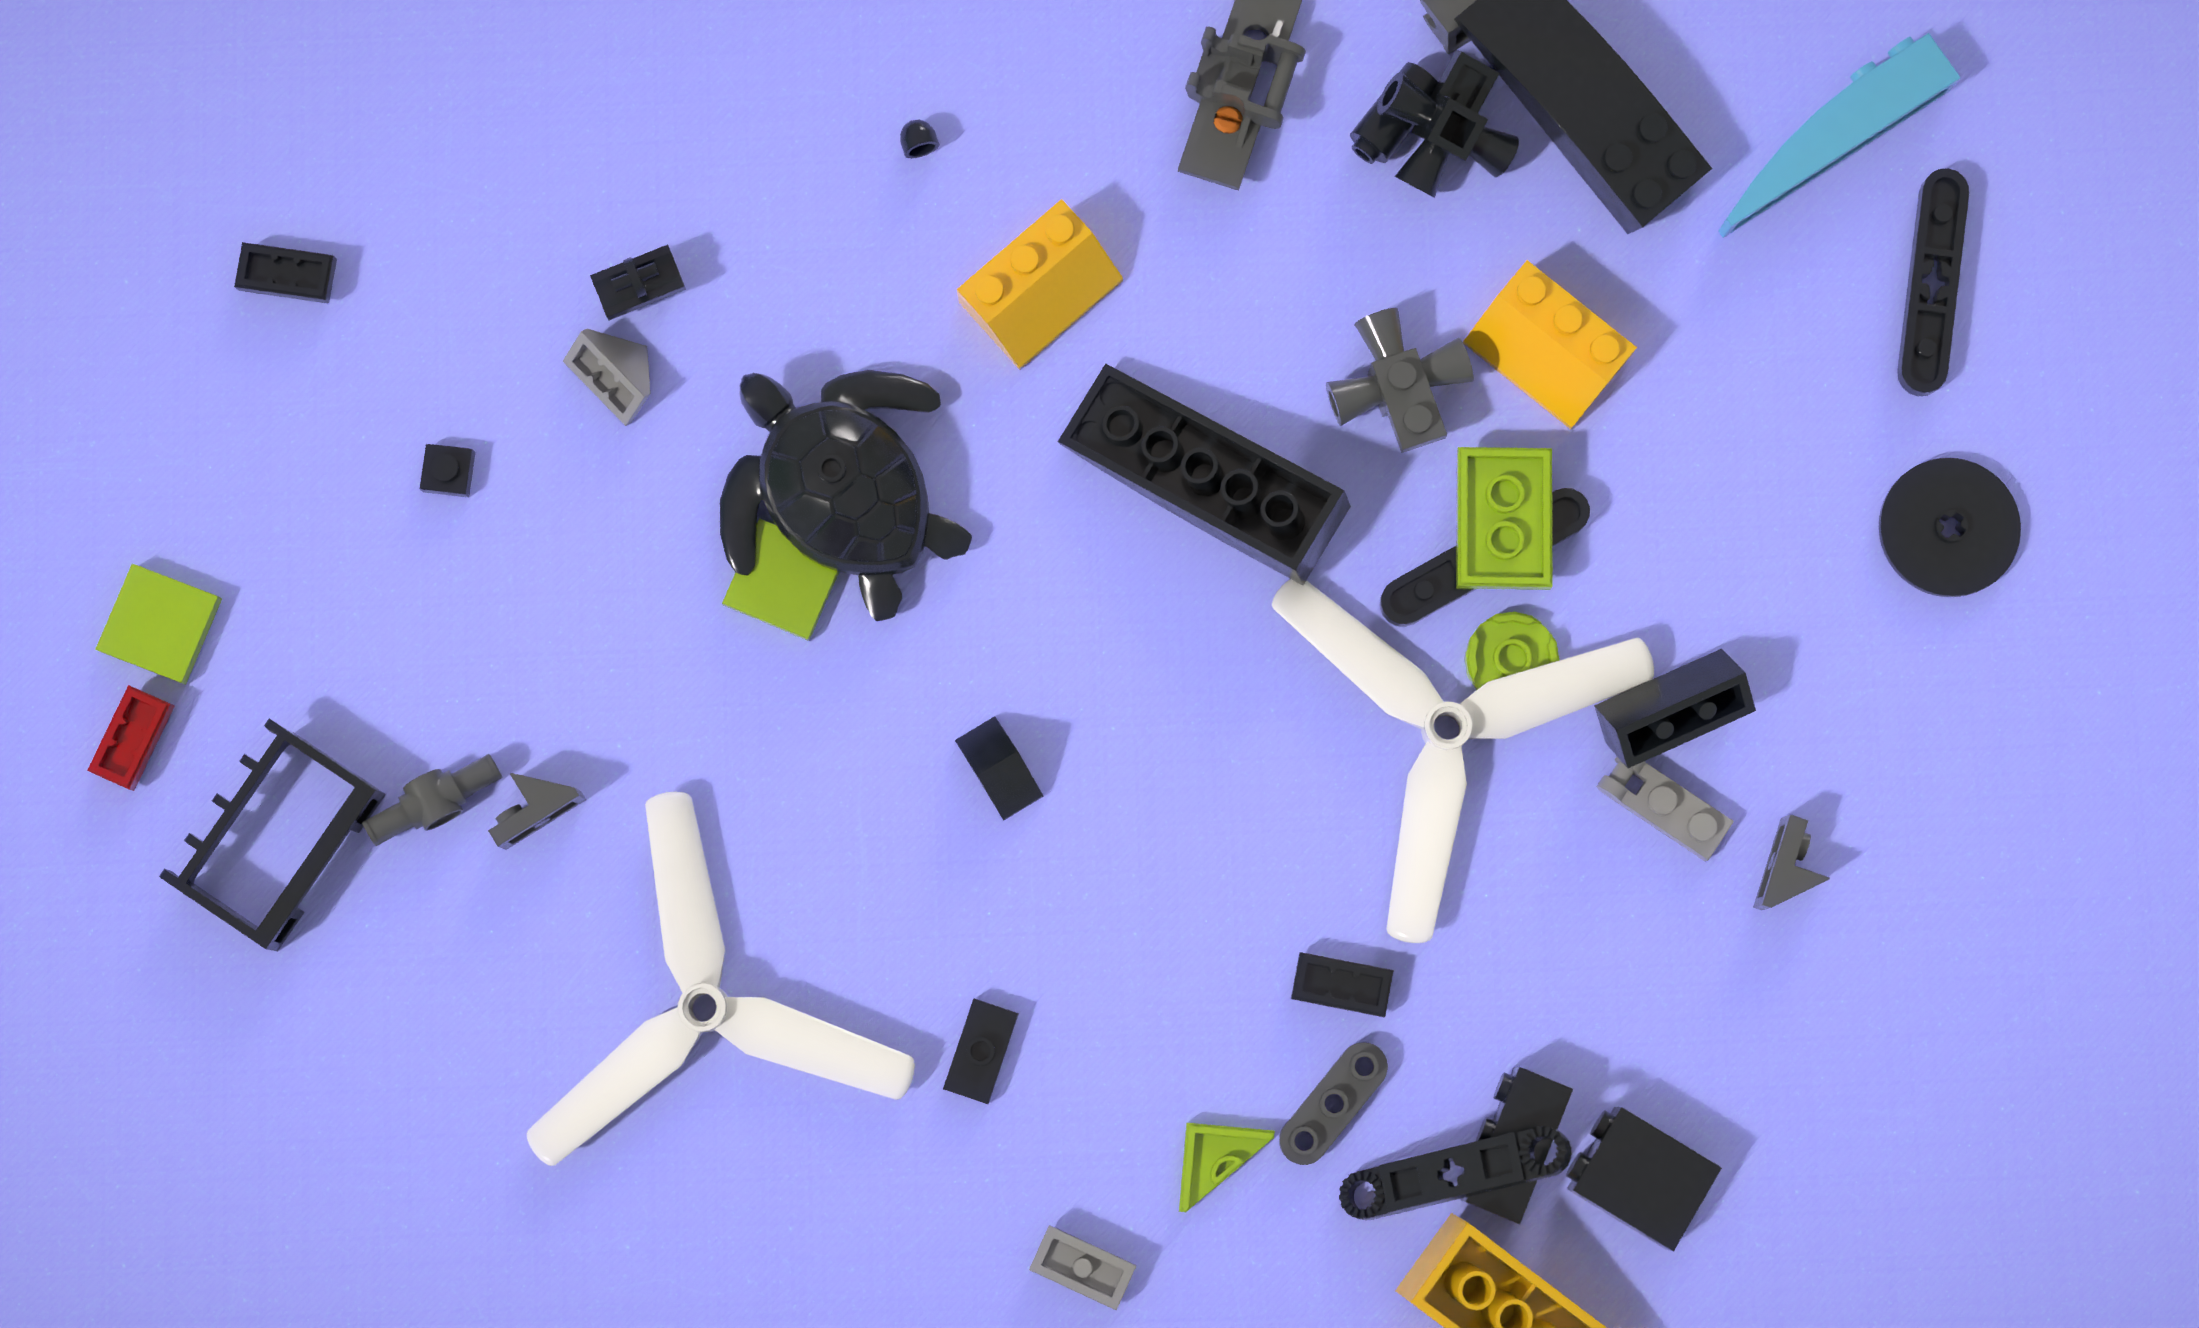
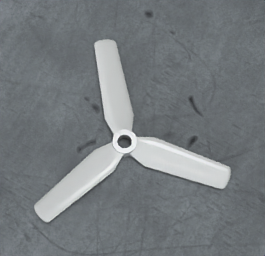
M1289 579L1279 588L1272 600L1273 609L1384 712L1421 729L1425 745L1407 776L1386 927L1387 933L1391 937L1407 943H1425L1433 937L1467 786L1462 753L1464 743L1470 739H1507L1621 694L1652 680L1654 677V663L1649 648L1642 639L1633 638L1489 681L1460 704L1444 702L1421 669L1307 580L1304 585H1301ZM1441 716L1453 718L1459 727L1458 736L1450 740L1438 736L1434 728L1435 719Z
M674 791L657 794L646 801L645 808L664 956L682 991L678 1007L646 1020L528 1129L526 1133L527 1141L534 1154L546 1165L555 1166L682 1066L703 1032L717 1031L738 1049L750 1056L891 1099L900 1100L905 1096L910 1088L915 1071L914 1059L910 1055L765 997H728L720 989L725 946L692 797L685 792ZM708 994L716 1002V1013L710 1020L701 1022L694 1016L693 1004L698 997Z

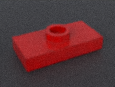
M128 685L87 771L134 791L175 705Z

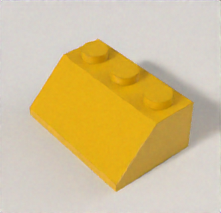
M1061 199L956 290L959 304L1013 364L1021 370L1123 281V277L1092 231Z
M1528 260L1525 261L1500 291L1463 341L1465 346L1570 430L1637 348Z

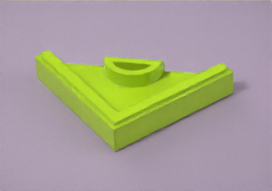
M1186 1122L1179 1212H1187L1222 1183L1249 1158L1274 1139L1275 1131Z

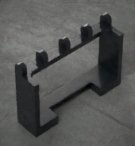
M269 718L264 727L272 734L277 735L259 762L249 755L243 754L239 762L252 770L232 801L219 793H216L211 800L225 811L204 841L194 834L188 833L184 841L197 851L181 874L178 876L175 872L164 868L159 877L264 949L278 951L305 913L298 908L301 901L350 830L360 833L364 827L362 822L371 817L386 794L296 733L287 730ZM291 744L355 788L258 927L194 884V881L282 752Z

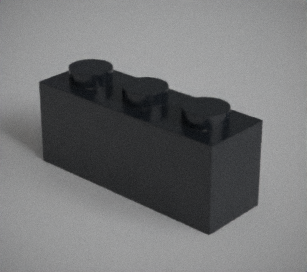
M1722 648L1594 705L1605 743L1627 768L1633 767L1756 711L1746 672Z
M1513 1067L1511 1075L1503 1072L1493 1099L1500 1101L1493 1119L1485 1117L1476 1141L1512 1132H1520L1536 1128L1537 1126H1548L1558 1129L1573 1089L1522 1067ZM1544 1138L1535 1146L1534 1157L1540 1165H1544L1553 1142L1551 1138ZM1537 1180L1462 1198L1461 1201L1520 1224Z

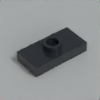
M242 242L234 287L238 291L329 304L337 258L329 254Z
M1299 952L1290 999L1384 1018L1386 1016L1394 970Z
M973 998L943 1090L989 1104L1019 1013Z

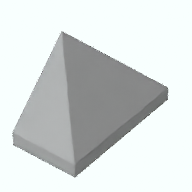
M586 328L580 332L562 361L625 426L632 423L651 394L646 345Z

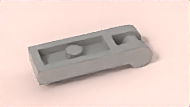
M1616 756L1614 760L1617 765L1609 776L1604 775L1596 786L1597 789L1703 861H1708L1734 821L1645 761L1627 768ZM1632 775L1643 781L1636 794L1625 787Z

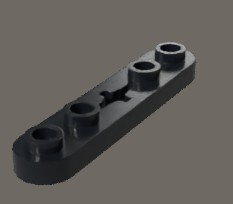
M1950 168L1938 169L1932 172L1921 184L1918 194L1897 368L1900 385L1909 394L1915 396H1928L1936 392L1945 383L1949 369L1969 201V185L1965 177L1958 171ZM1935 260L1937 262V280L1944 282L1945 286L1937 289L1932 304H1927V301L1930 299V286L1927 283H1922V279L1931 273Z
M1561 488L1552 492V547L1577 534L1583 529L1590 517V506L1587 499L1581 492L1573 488ZM1456 546L1390 582L1380 596L1379 607L1382 616L1389 623L1395 626L1407 627L1476 589H1456Z

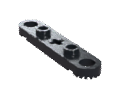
M1537 1126L1536 1128L1487 1138L1351 1173L1342 1181L1343 1184L1339 1188V1200L1341 1201L1342 1209L1348 1215L1365 1221L1374 1220L1556 1176L1562 1173L1570 1163L1572 1149L1568 1138L1561 1131L1548 1126ZM1544 1138L1554 1140V1143L1557 1145L1556 1150H1558L1556 1158L1553 1159L1552 1163H1548V1165H1540L1534 1157L1536 1144ZM1452 1161L1456 1166L1464 1168V1174L1457 1177L1458 1185L1454 1186L1453 1182L1443 1178V1173L1450 1170V1162ZM1369 1182L1373 1185V1189H1375L1374 1194H1376V1197L1373 1199L1375 1201L1371 1203L1370 1207L1360 1209L1354 1201V1193L1360 1184Z

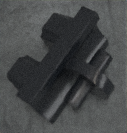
M668 244L635 258L629 257L624 259L622 263L590 275L608 321L686 290Z

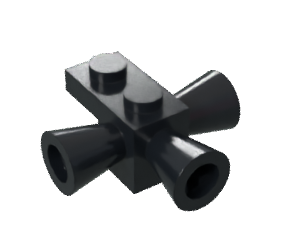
M1455 50L1430 97L1402 72L1394 75L1379 99L1377 112L1383 116L1414 124L1415 126L1411 133L1424 139L1394 177L1435 198L1449 153L1465 161L1470 156L1493 177L1501 176L1510 166L1516 155L1519 138L1515 135L1485 127L1489 119L1478 114L1500 73L1462 51Z

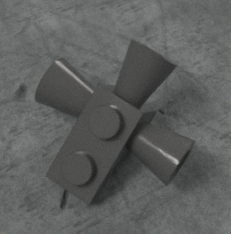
M1398 308L1381 310L1358 320L1354 326L1376 361L1371 363L1367 374L1368 377L1326 382L1327 395L1338 424L1342 426L1378 405L1382 417L1388 416L1401 453L1446 439L1447 432L1430 387L1474 381L1472 365L1462 340L1458 337L1420 359L1416 348L1404 351Z

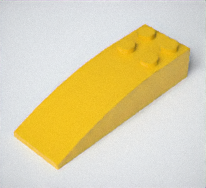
M1452 1212L1395 1290V1292L1443 1328H1607L1470 1223Z

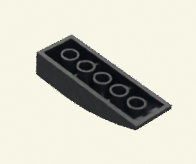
M1476 0L1454 18L1464 33L1494 70L1500 73L1499 76L1627 234L1643 228L1713 169L1626 62L1568 0Z
M1106 363L1057 441L1061 446L1152 502L1301 585L1305 584L1351 507L1343 489Z

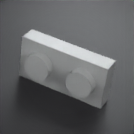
M1049 1225L1029 1270L1117 1311L1136 1265Z

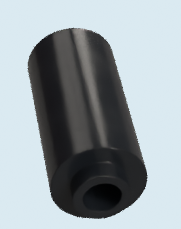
M1407 62L1399 71L1429 97L1432 95L1438 81L1428 71L1411 62ZM1381 95L1350 133V138L1354 142L1351 147L1358 157L1369 164H1373L1375 161L1386 163L1415 126L1414 124L1378 114L1377 106Z

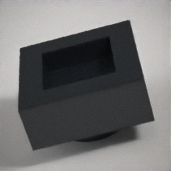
M426 444L419 489L424 493L469 498L476 452L470 448Z

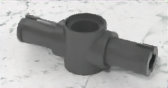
M490 754L454 773H451L450 770L443 773L441 769H435L406 784L403 787L405 794L398 797L400 802L363 821L362 824L375 846L413 827L416 830L423 827L425 831H429L460 815L463 812L461 805L467 803L466 798L503 777Z

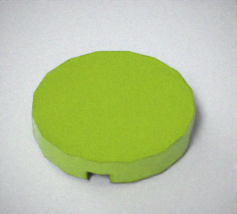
M1515 611L1495 614L1481 623L1469 638L1464 656L1467 676L1476 690L1489 681L1560 661L1557 642L1551 632L1549 633L1547 628L1542 625V622L1535 617Z

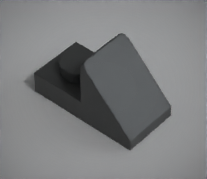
M510 773L528 806L522 809L521 805L517 804L508 808L495 818L498 824L489 829L488 832L498 847L507 850L587 799L580 790L574 787Z
M1791 814L1780 819L1753 908L1759 910L1772 908L1830 879V877L1795 866L1796 860L1802 861L1810 844L1811 834L1805 833L1809 820Z

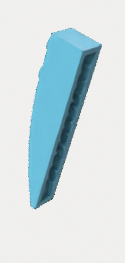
M1928 33L1915 42L1910 36L1888 51L1887 54L1890 58L1876 66L1871 61L1850 76L1852 83L1818 109L1780 147L1754 178L1718 230L1721 236L1724 238L1947 94L1961 77L1931 35Z

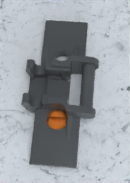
M1235 0L1222 38L1216 35L1217 30L1215 28L1206 26L1201 39L1202 57L1197 71L1190 72L1185 86L1188 97L1198 102L1199 107L1177 172L1239 191L1261 126L1279 129L1284 120L1281 111L1297 63L1303 61L1306 53L1302 46L1289 41L1302 0ZM1250 30H1260L1267 37L1256 40L1244 34ZM1267 61L1276 64L1277 67L1264 106L1250 102V98L1262 62Z

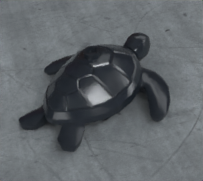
M874 370L842 374L825 383L821 389L820 403H812L796 408L791 394L772 377L754 372L742 376L739 384L741 403L756 426L767 429L769 433L761 456L745 455L738 459L727 476L720 498V536L726 560L736 573L749 575L755 566L757 517L761 501L765 502L769 515L781 534L802 555L823 567L842 573L858 575L862 598L868 612L875 621H883L896 616L899 604L902 601V592L893 575L914 568L923 554L924 547H927L941 559L945 560L967 553L972 541V535L959 524L942 516L929 513L928 494L924 476L914 454L895 430L879 417L866 411L867 409H896L927 413L935 411L941 406L939 393L928 383L904 374Z

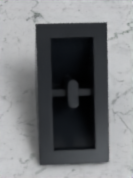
M995 716L955 740L1003 821L1044 797L1018 750Z

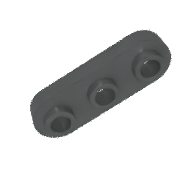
M1366 1042L1349 1046L1282 1127L1279 1135V1146L1281 1152L1289 1161L1299 1165H1309L1318 1161L1380 1086L1387 1075L1388 1063L1385 1054L1379 1047ZM1361 1057L1370 1059L1373 1064V1069L1367 1076L1358 1074L1355 1069L1356 1061ZM1331 1094L1340 1096L1343 1101V1106L1337 1113H1331L1325 1107V1100ZM1306 1131L1312 1136L1313 1143L1309 1149L1300 1150L1296 1147L1295 1137L1299 1132Z

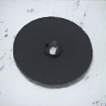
M1959 458L1933 459L1908 470L1892 485L1886 494L1879 515L1878 529L1881 546L1894 571L1914 588L1940 597L1971 595L1996 582L2013 562L2020 543V515L2016 502L2006 485L1985 467ZM1953 517L1958 522L1955 529L1960 535L1953 534L1948 538L1944 537L1941 533L1944 525L1940 522V519L1947 521Z

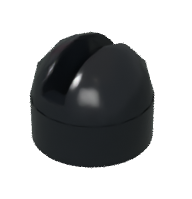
M920 119L909 121L900 132V144L904 156L909 159L926 156L937 150L940 145L933 127Z

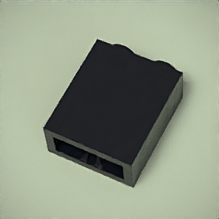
M1614 1107L1611 1113L1604 1110L1590 1132V1135L1596 1139L1588 1153L1584 1154L1580 1151L1566 1173V1177L1571 1179L1567 1190L1662 1248L1674 1252L1722 1167L1623 1107Z

